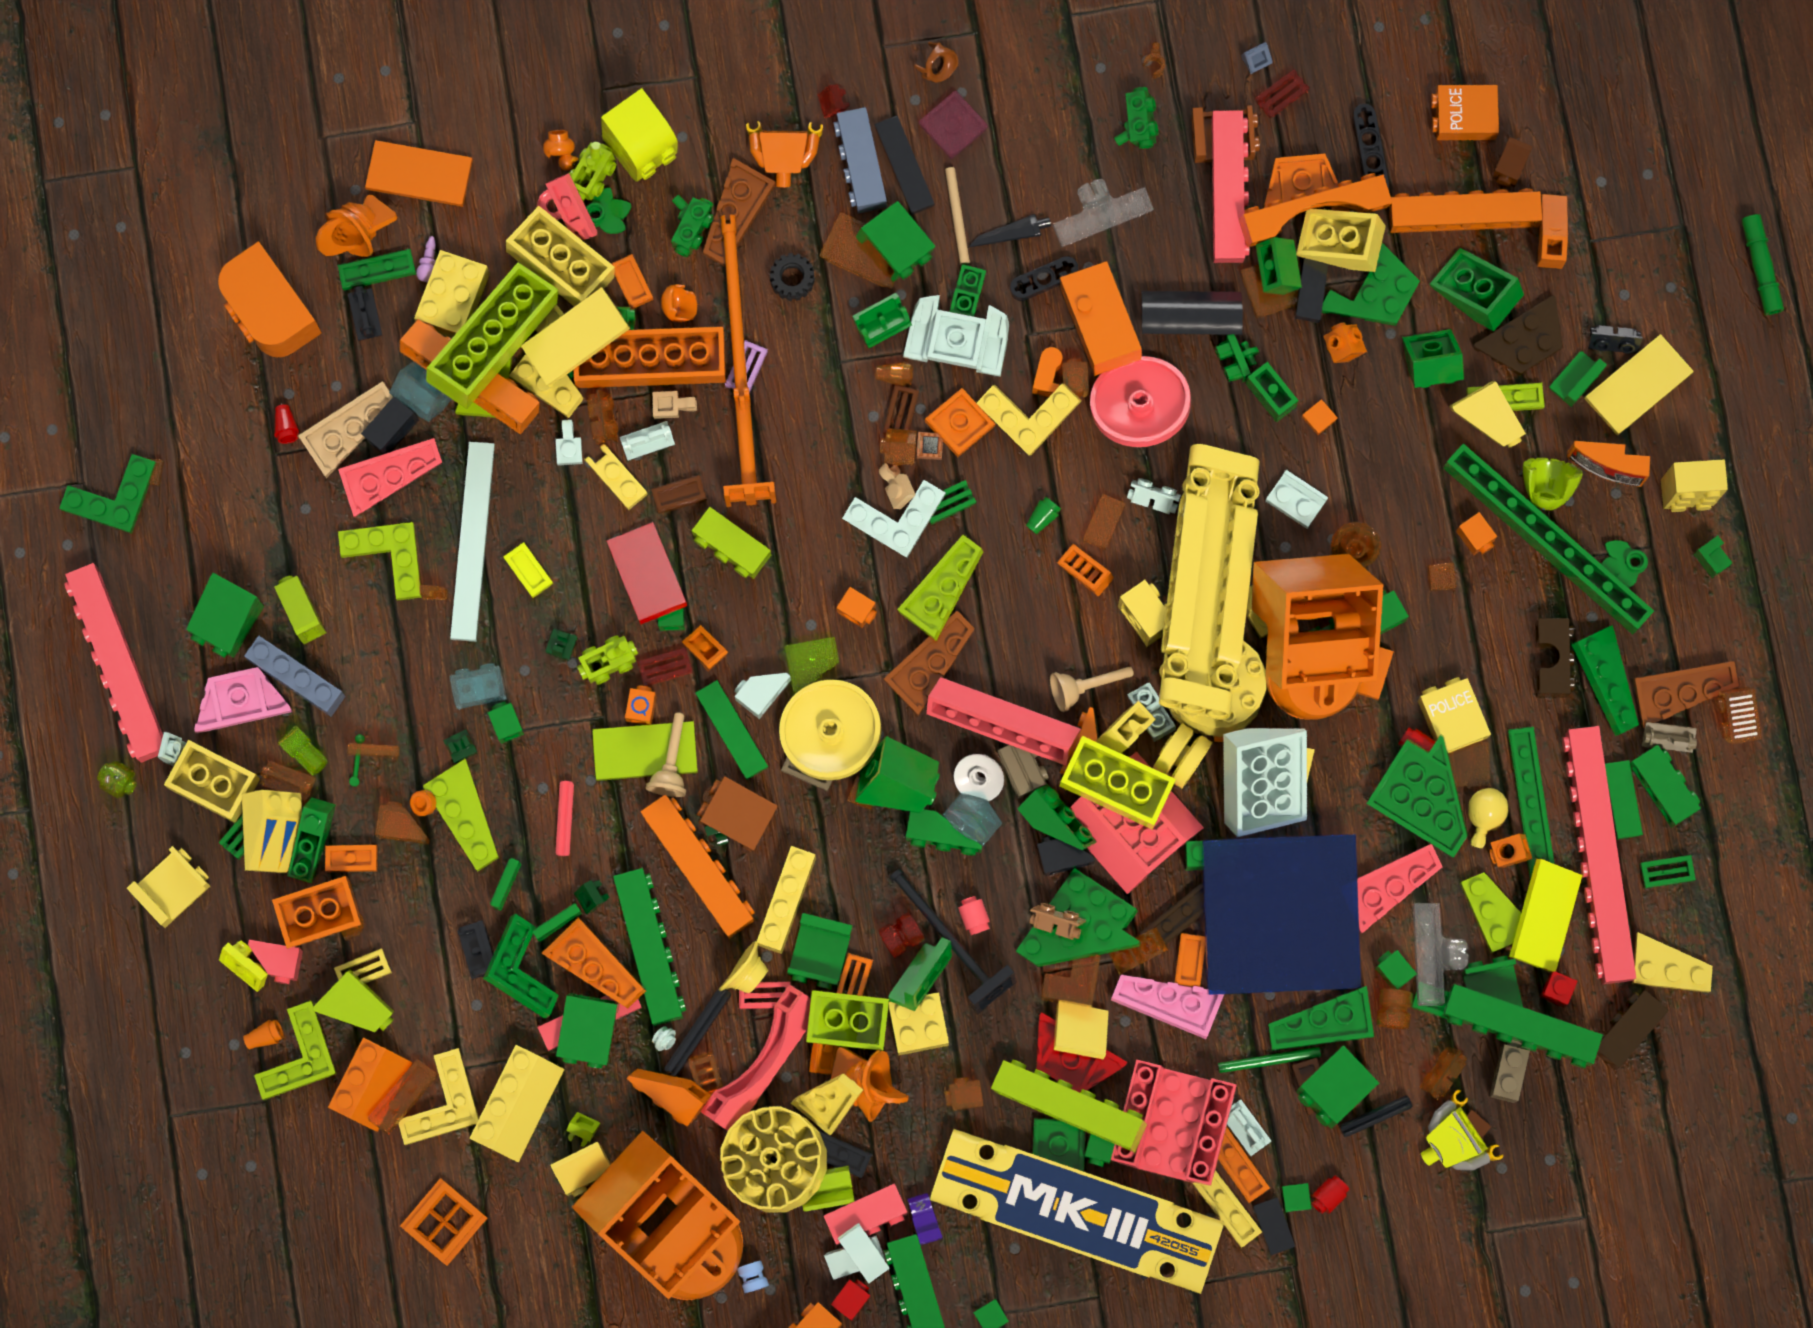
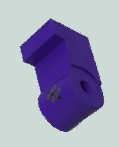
M928 1193L908 1198L912 1213L911 1217L920 1246L941 1240L942 1234Z

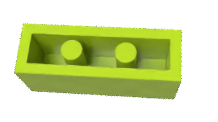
M711 507L708 508L692 530L695 543L704 549L707 546L715 551L714 556L725 564L727 561L736 566L734 570L744 578L750 576L754 579L771 557L770 549Z

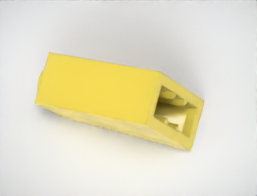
M1491 381L1449 406L1451 411L1500 446L1508 445L1510 448L1522 441L1521 436L1526 434L1496 381Z

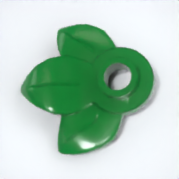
M605 188L599 197L594 196L592 203L587 205L586 209L590 217L594 213L600 214L599 218L594 219L591 217L595 227H600L605 233L618 234L626 229L622 220L629 214L631 203L613 199L611 188Z
M1614 540L1605 543L1606 551L1610 557L1606 558L1601 564L1624 585L1630 588L1636 583L1638 574L1644 572L1647 568V556L1641 550H1632L1628 543L1624 541ZM1633 558L1637 559L1639 566H1632L1630 560Z

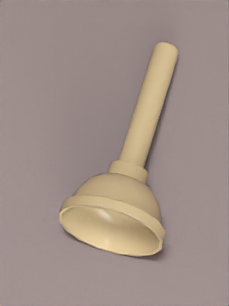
M1126 667L1085 680H1075L1068 674L1055 672L1050 676L1052 695L1059 710L1066 712L1078 701L1079 694H1083L1085 690L1134 675V671L1131 667Z
M682 713L674 714L666 764L662 766V771L656 772L651 777L650 782L646 783V790L663 796L666 794L669 797L686 796L683 779L677 774L678 768L675 766L684 721V714Z

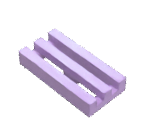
M744 340L745 353L748 348L752 349L746 362L747 373L757 351L760 352L747 382L750 392L768 353V349ZM734 366L725 383V387L729 389L735 388V383H733Z

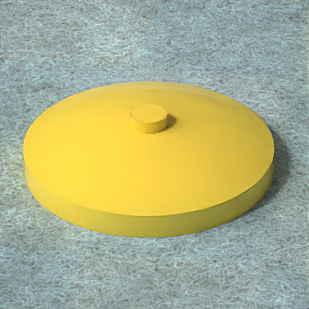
M823 680L802 688L790 699L782 713L779 734L785 754L798 770L816 779L838 780L857 773L870 762L880 743L882 727L874 702L862 689L841 680Z

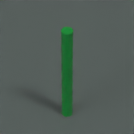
M1316 1047L1218 1063L1219 1073L1307 1060L1319 1058L1321 1053L1320 1048Z

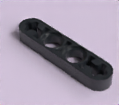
M1361 104L1355 108L1353 113V125L1363 176L1375 173V175L1379 173L1384 174L1389 189L1376 112L1371 105ZM1361 111H1365L1366 115H1370L1367 119L1368 127L1364 129L1363 118H1358ZM1365 134L1373 135L1375 143L1371 146L1365 145L1362 142V136ZM1375 157L1379 160L1380 166L1377 169H1371L1367 166L1366 160Z

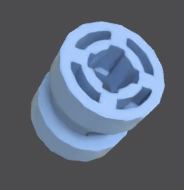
M762 1261L737 1268L738 1274L744 1282L742 1285L744 1294L769 1286L767 1278L762 1273L764 1268ZM759 1276V1278H755V1279H752V1280H749V1281L747 1280V1279H750V1278Z

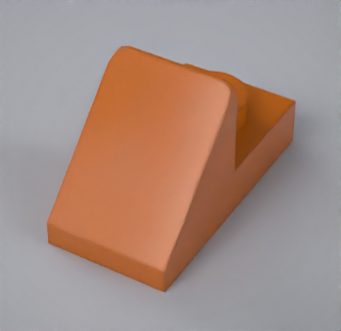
M701 625L682 641L684 646L701 662L707 671L712 669L728 654L727 650Z

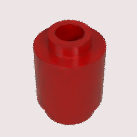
M1409 727L1398 744L1403 746L1408 738L1430 752L1436 741L1418 729L1413 730Z
M1334 1175L1331 1179L1328 1178L1311 1195L1314 1200L1311 1204L1321 1214L1324 1212L1330 1214L1347 1197L1346 1193L1349 1191V1187L1339 1177Z

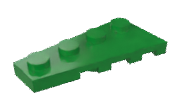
M1613 625L1571 644L1614 735H1620L1638 726L1639 723Z
M1367 986L1268 1024L1271 1050L1373 1038L1374 1032Z

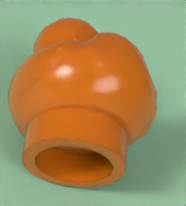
M549 131L548 139L543 144L545 155L548 158L551 155L560 156L558 160L560 168L565 171L573 169L575 162L579 159L571 155L575 150V144L568 137V131Z

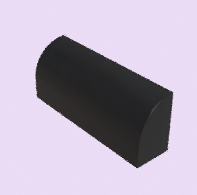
M1141 291L1142 334L1242 335V293Z

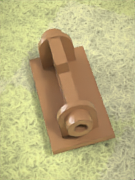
M1041 903L1030 910L1036 913V915L1032 914L1030 918V924L1034 925V928L1051 933L1054 924L1058 925L1056 935L1071 940L1080 937L1081 929L1078 926L1086 922L1085 919L1079 918L1078 913L1072 911L1059 912L1055 910V906Z

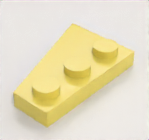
M841 1074L797 1096L791 1104L831 1136L863 1089L845 1074Z

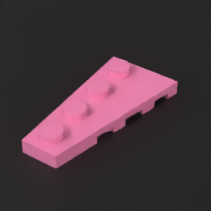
M1121 975L1111 1001L1207 1039L1225 991L1207 990L1203 987L1181 986L1178 983H1162L1152 979Z

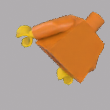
M757 121L758 127L755 130L750 129V125L747 123L746 128L749 135L750 152L757 164L765 168V171L768 173H776V187H791V173H801V169L807 168L817 154L823 125H820L818 131L812 130V122L808 125V131H762L759 121Z

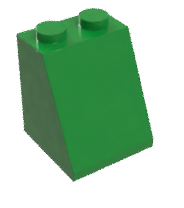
M212 573L186 630L192 635L190 639L197 644L204 646L207 643L213 647L212 651L223 658L229 655L234 658L263 610L264 605L257 596Z
M886 736L878 745L873 758L860 771L855 802L920 813L935 800L936 791L934 789L940 776L937 773L939 761Z

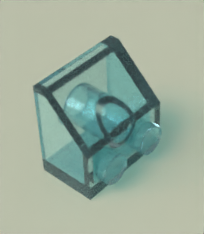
M413 361L399 371L389 393L417 413L419 417L429 422L439 415L452 399L426 382L427 370Z

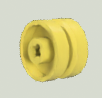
M1184 723L1167 740L1159 753L1158 760L1153 766V769L1167 775L1175 765L1177 768L1172 778L1176 779L1174 784L1183 789L1213 743L1204 736H1199L1191 747L1188 746L1193 736V729Z

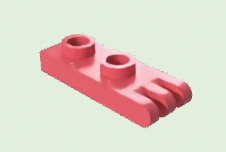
M568 173L546 183L567 229L581 240L596 236L597 229L570 174Z

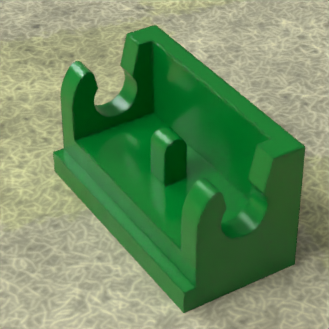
M897 293L852 316L857 331L868 348L912 326L905 306H902Z

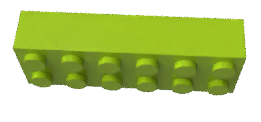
M518 262L429 364L426 382L468 409L556 306L558 289Z

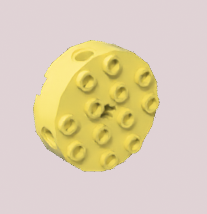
M1243 640L1241 660L1236 669L1238 679L1233 685L1231 712L1228 719H1213L1169 708L1172 717L1180 724L1184 723L1193 729V732L1196 734L1213 735V737H1223L1225 733L1244 729L1257 716L1266 692V670L1258 653ZM1171 664L1172 669L1178 672L1177 667ZM1219 676L1220 680L1226 683L1225 679Z
M769 1107L748 1112L732 1125L721 1146L720 1161H722V1172L727 1187L741 1202L766 1213L788 1212L804 1205L819 1190L827 1171V1150L820 1132L806 1118L783 1107ZM772 1156L777 1158L775 1164L770 1160Z

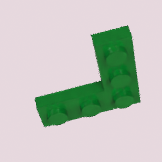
M132 454L115 501L68 485L59 509L132 534L157 463Z
M514 914L507 923L483 979L545 1019L551 1015L559 995L518 969L533 935V930L536 927L519 915Z

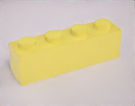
M791 846L757 939L758 946L782 954L816 860L815 854Z

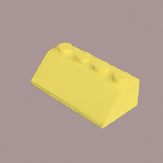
M515 1045L470 1139L519 1163L564 1069Z

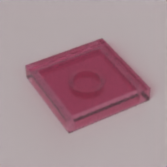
M956 90L919 121L921 128L951 160L988 129V125Z

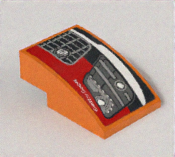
M1574 441L1567 452V458L1577 466L1595 476L1614 483L1641 487L1649 477L1650 456L1626 455L1624 444Z

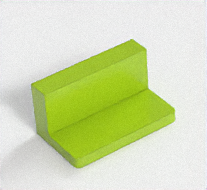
M849 1166L827 1169L819 1190L802 1205L803 1211L855 1202Z

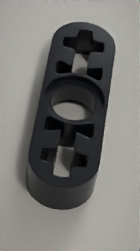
M1062 257L1016 277L1010 285L1012 297L1018 301H1025L1060 286V277L1068 274L1066 271L1058 274L1059 279L1056 280L1052 268H1055V272H1059L1063 269V264H1066L1068 267H1073L1071 268V273L1078 271L1076 260L1072 257ZM1040 273H1048L1051 276V282L1047 285H1041L1037 281V276ZM1029 278H1033L1035 290H1033L1031 285L1026 288L1025 294H1022L1021 291H1015L1017 284L1021 283L1022 286L1029 285Z

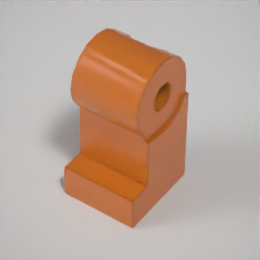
M1049 347L1042 352L1033 385V394L1050 397L1059 387V384L1053 383L1056 372L1062 366V353L1057 348Z

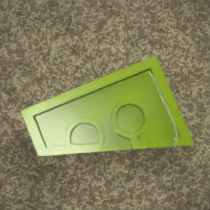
M1485 872L1460 882L1490 953L1512 945L1521 912Z

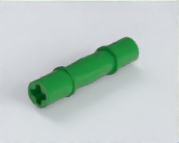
M1755 214L1741 219L1747 242L1746 247L1750 249L1752 265L1759 285L1757 291L1760 294L1764 314L1773 315L1784 311L1779 290L1780 284L1776 282L1773 262L1767 246L1768 238H1766L1761 215Z

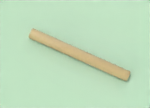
M949 167L945 169L959 260L960 265H967L970 263L956 172L954 167Z

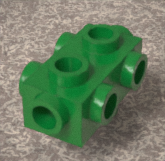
M1138 87L1133 89L1131 93H1125L1128 121L1125 122L1126 131L1114 139L1119 146L1130 140L1131 143L1139 146L1140 149H1148L1154 147L1153 144L1156 143V136L1159 133L1158 124L1154 121L1153 112L1156 111V102L1154 97L1148 93L1147 87Z
M677 195L672 202L681 211L678 215V220L681 222L671 243L677 254L688 257V255L691 256L694 249L698 250L703 239L701 234L704 228L708 229L712 223L714 215L711 213L714 204L707 199L700 198L698 200L693 197L688 205L680 195Z

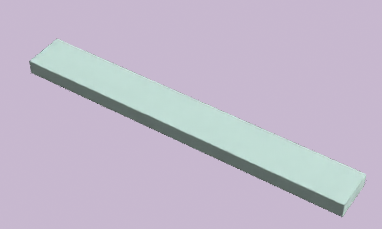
M469 442L451 640L477 641L495 451L494 443Z

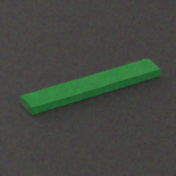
M1534 726L1509 729L1507 731L1522 832L1526 835L1533 858L1527 860L1530 880L1536 859H1542L1555 864Z

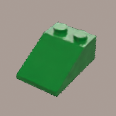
M1462 248L1458 249L1430 283V286L1467 316L1492 331L1499 326L1524 296L1517 277Z

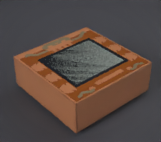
M918 432L917 458L942 460V438L937 433Z

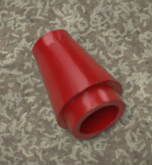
M279 405L275 407L274 436L282 444L295 442L298 439L299 429L290 406Z

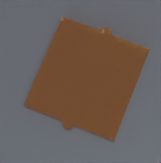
M1476 742L1448 753L1456 787L1471 789L1472 787L1491 786L1489 742Z

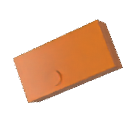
M1107 261L1060 277L1061 292L1094 376L1141 360L1142 348Z

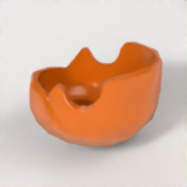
M670 285L665 289L661 297L662 311L673 322L690 321L697 314L696 296L694 292L684 290L685 285Z

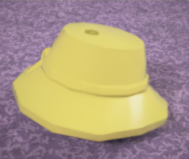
M753 942L745 950L730 976L718 989L719 991L733 988L749 994L762 981L768 969L761 961V958L758 957V942Z

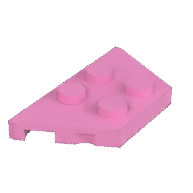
M258 667L208 678L205 688L206 693L202 699L201 711L194 729L195 733L198 734L291 713L292 708Z

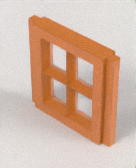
M440 1178L400 1227L448 1266L488 1218ZM446 1194L456 1204L443 1218L433 1209ZM461 1207L471 1216L458 1231L448 1221ZM430 1213L440 1223L427 1237L417 1228ZM445 1226L455 1235L442 1250L432 1240Z

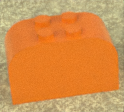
M259 241L224 265L218 280L220 291L227 301L223 305L235 323L240 321L237 325L249 343L254 341L260 350L269 356L285 357L294 353L322 333L312 315Z

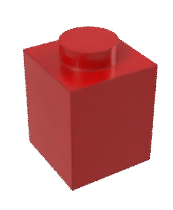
M1553 971L1547 978L1540 998L1564 1008L1569 1004L1578 981Z
M858 1279L855 1283L849 1280L831 1306L852 1321L871 1297L867 1293L870 1288Z

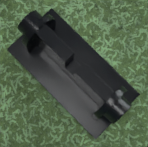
M363 286L355 287L354 292L348 293L358 341L383 336L372 288L364 290Z
M1595 325V327H1590L1589 336L1591 338L1588 349L1637 354L1642 341L1641 331H1636V328L1618 327L1617 334H1613V327Z

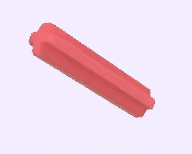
M571 781L560 782L555 852L558 856H569L574 792V784Z

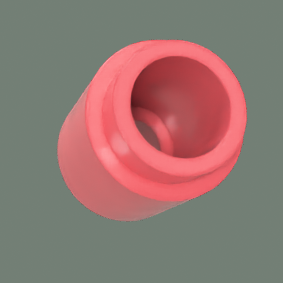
M973 896L962 900V906L958 907L965 929L969 930L970 935L990 929L988 925L990 920L982 899L977 900Z

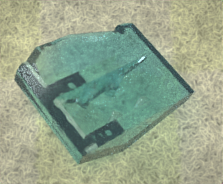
M961 793L943 814V817L950 822L954 829L965 837L979 842L982 846L986 844L1002 824L987 799Z

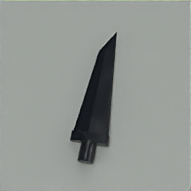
M1032 214L1021 220L979 235L967 248L1041 236L1040 229L1051 227L1049 217L1037 220L1035 214Z

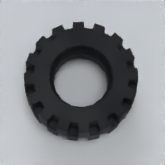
M788 253V256L782 255L779 260H775L770 270V282L774 292L779 294L782 299L787 298L788 301L796 299L798 301L801 297L805 298L809 291H812L815 274L812 264L809 263L806 257L802 258L800 254L793 255V253ZM789 268L800 270L803 274L801 283L797 286L786 285L782 281V274L785 270Z

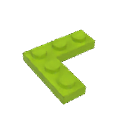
M413 522L338 531L340 555L342 558L391 552L397 601L422 598Z
M312 1001L287 1009L303 1058L254 1075L262 1100L337 1074L317 1013L312 1009L314 1007Z

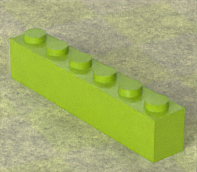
M1003 1060L991 1087L995 1093L1135 1153L1147 1126V1123L1141 1119L1142 1114L1128 1109L1126 1113L1119 1110V1105L1105 1099L1104 1103L1095 1099L1096 1095L1082 1089L1079 1093L1072 1090L1073 1085L1060 1079L1057 1083L1049 1080L1050 1075L1036 1069L1032 1073L1025 1070L1026 1065L1019 1061L1012 1060L1009 1063Z

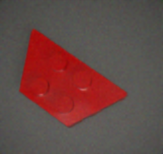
M1042 1012L1039 1015L1036 1069L1050 1075L1049 1077L1058 1082L1060 1079L1073 1085L1072 1090L1080 1093L1082 1089L1090 1090L1127 1064L1125 1060L1106 1050L1104 1059L1054 1050L1056 1020Z

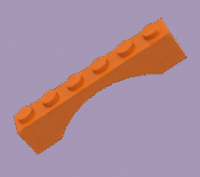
M1375 173L1361 177L1359 182L1352 183V180L1338 183V188L1329 190V187L1326 186L1316 189L1313 195L1306 196L1305 193L1292 196V201L1283 203L1282 200H1276L1268 203L1267 208L1259 210V207L1255 206L1244 210L1245 214L1238 220L1247 248L1275 237L1288 220L1299 213L1324 206L1342 207L1359 213H1371L1387 208L1392 204V199L1384 174L1380 176H1375Z

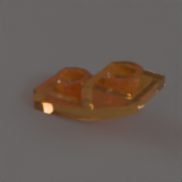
M1157 927L1136 937L1141 943L1139 947L1109 953L1119 975L1168 950Z

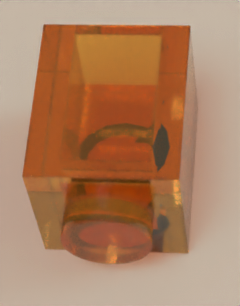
M1068 359L1067 363H1062V384L1064 383L1077 397H1088L1087 362H1082L1081 359Z

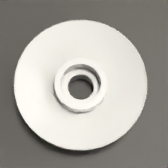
M972 754L964 757L957 764L954 771V781L959 792L966 798L975 802H987L997 797L1004 785V775L999 764L992 758L983 754ZM977 772H982L985 777L978 776Z

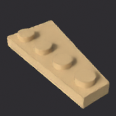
M383 381L298 435L326 478L364 439L361 435L363 430L393 398Z

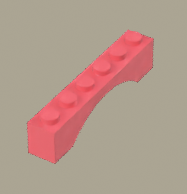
M791 985L787 987L774 1006L771 1031L758 1058L738 1079L725 1087L715 1090L701 1110L702 1114L728 1131L742 1115L750 1112L808 1029L811 999Z

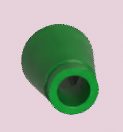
M1047 497L1042 501L1039 500L1026 526L1035 534H1038L1059 516L1058 512L1061 508Z

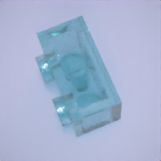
M494 663L481 665L480 670L475 671L460 669L455 671V675L449 676L454 703L457 709L507 699L502 670L500 666H495Z

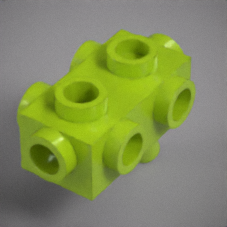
M591 142L588 148L583 149L576 169H572L569 173L582 201L585 198L592 201L594 196L599 197L604 189L603 180L606 175L611 176L616 168V163L614 162L616 159L612 149L599 142ZM585 183H589L586 188L583 187Z
M617 635L605 641L606 645L597 649L593 646L584 650L582 656L578 657L581 664L577 666L583 680L588 678L590 683L596 682L599 685L610 679L609 674L616 671L622 674L633 668L632 664L636 662L634 656L638 654L633 641L627 642L625 636L619 638ZM595 663H600L601 669L594 671L592 666Z

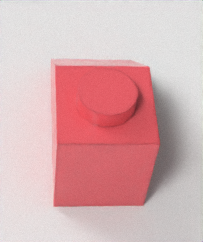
M249 940V947L266 972L271 977H275L274 982L289 984L290 980L297 981L303 954L300 948L293 947L287 949L283 945Z

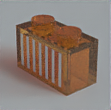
M1747 686L1719 691L1720 698H1717L1716 702L1718 712L1722 713L1723 723L1720 724L1722 738H1725L1731 744L1762 739L1755 689Z

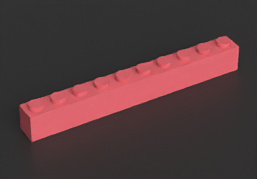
M1595 726L1569 729L1565 733V737H1562L1564 752H1568L1569 762H1566L1567 776L1572 778L1573 787L1569 789L1570 799L1576 805V812H1573L1575 827H1579L1580 837H1577V848L1579 852L1583 853L1584 862L1580 864L1581 874L1587 880L1584 896L1586 903H1590L1591 913H1588V923L1590 928H1594L1595 938H1592L1591 942L1593 953H1597L1599 962L1595 964L1597 979H1601L1602 985L1629 982L1636 979L1600 728Z

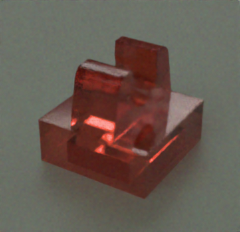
M838 84L829 85L818 94L824 118L833 117L850 106L849 102L843 103L842 97L846 94V90L839 89Z

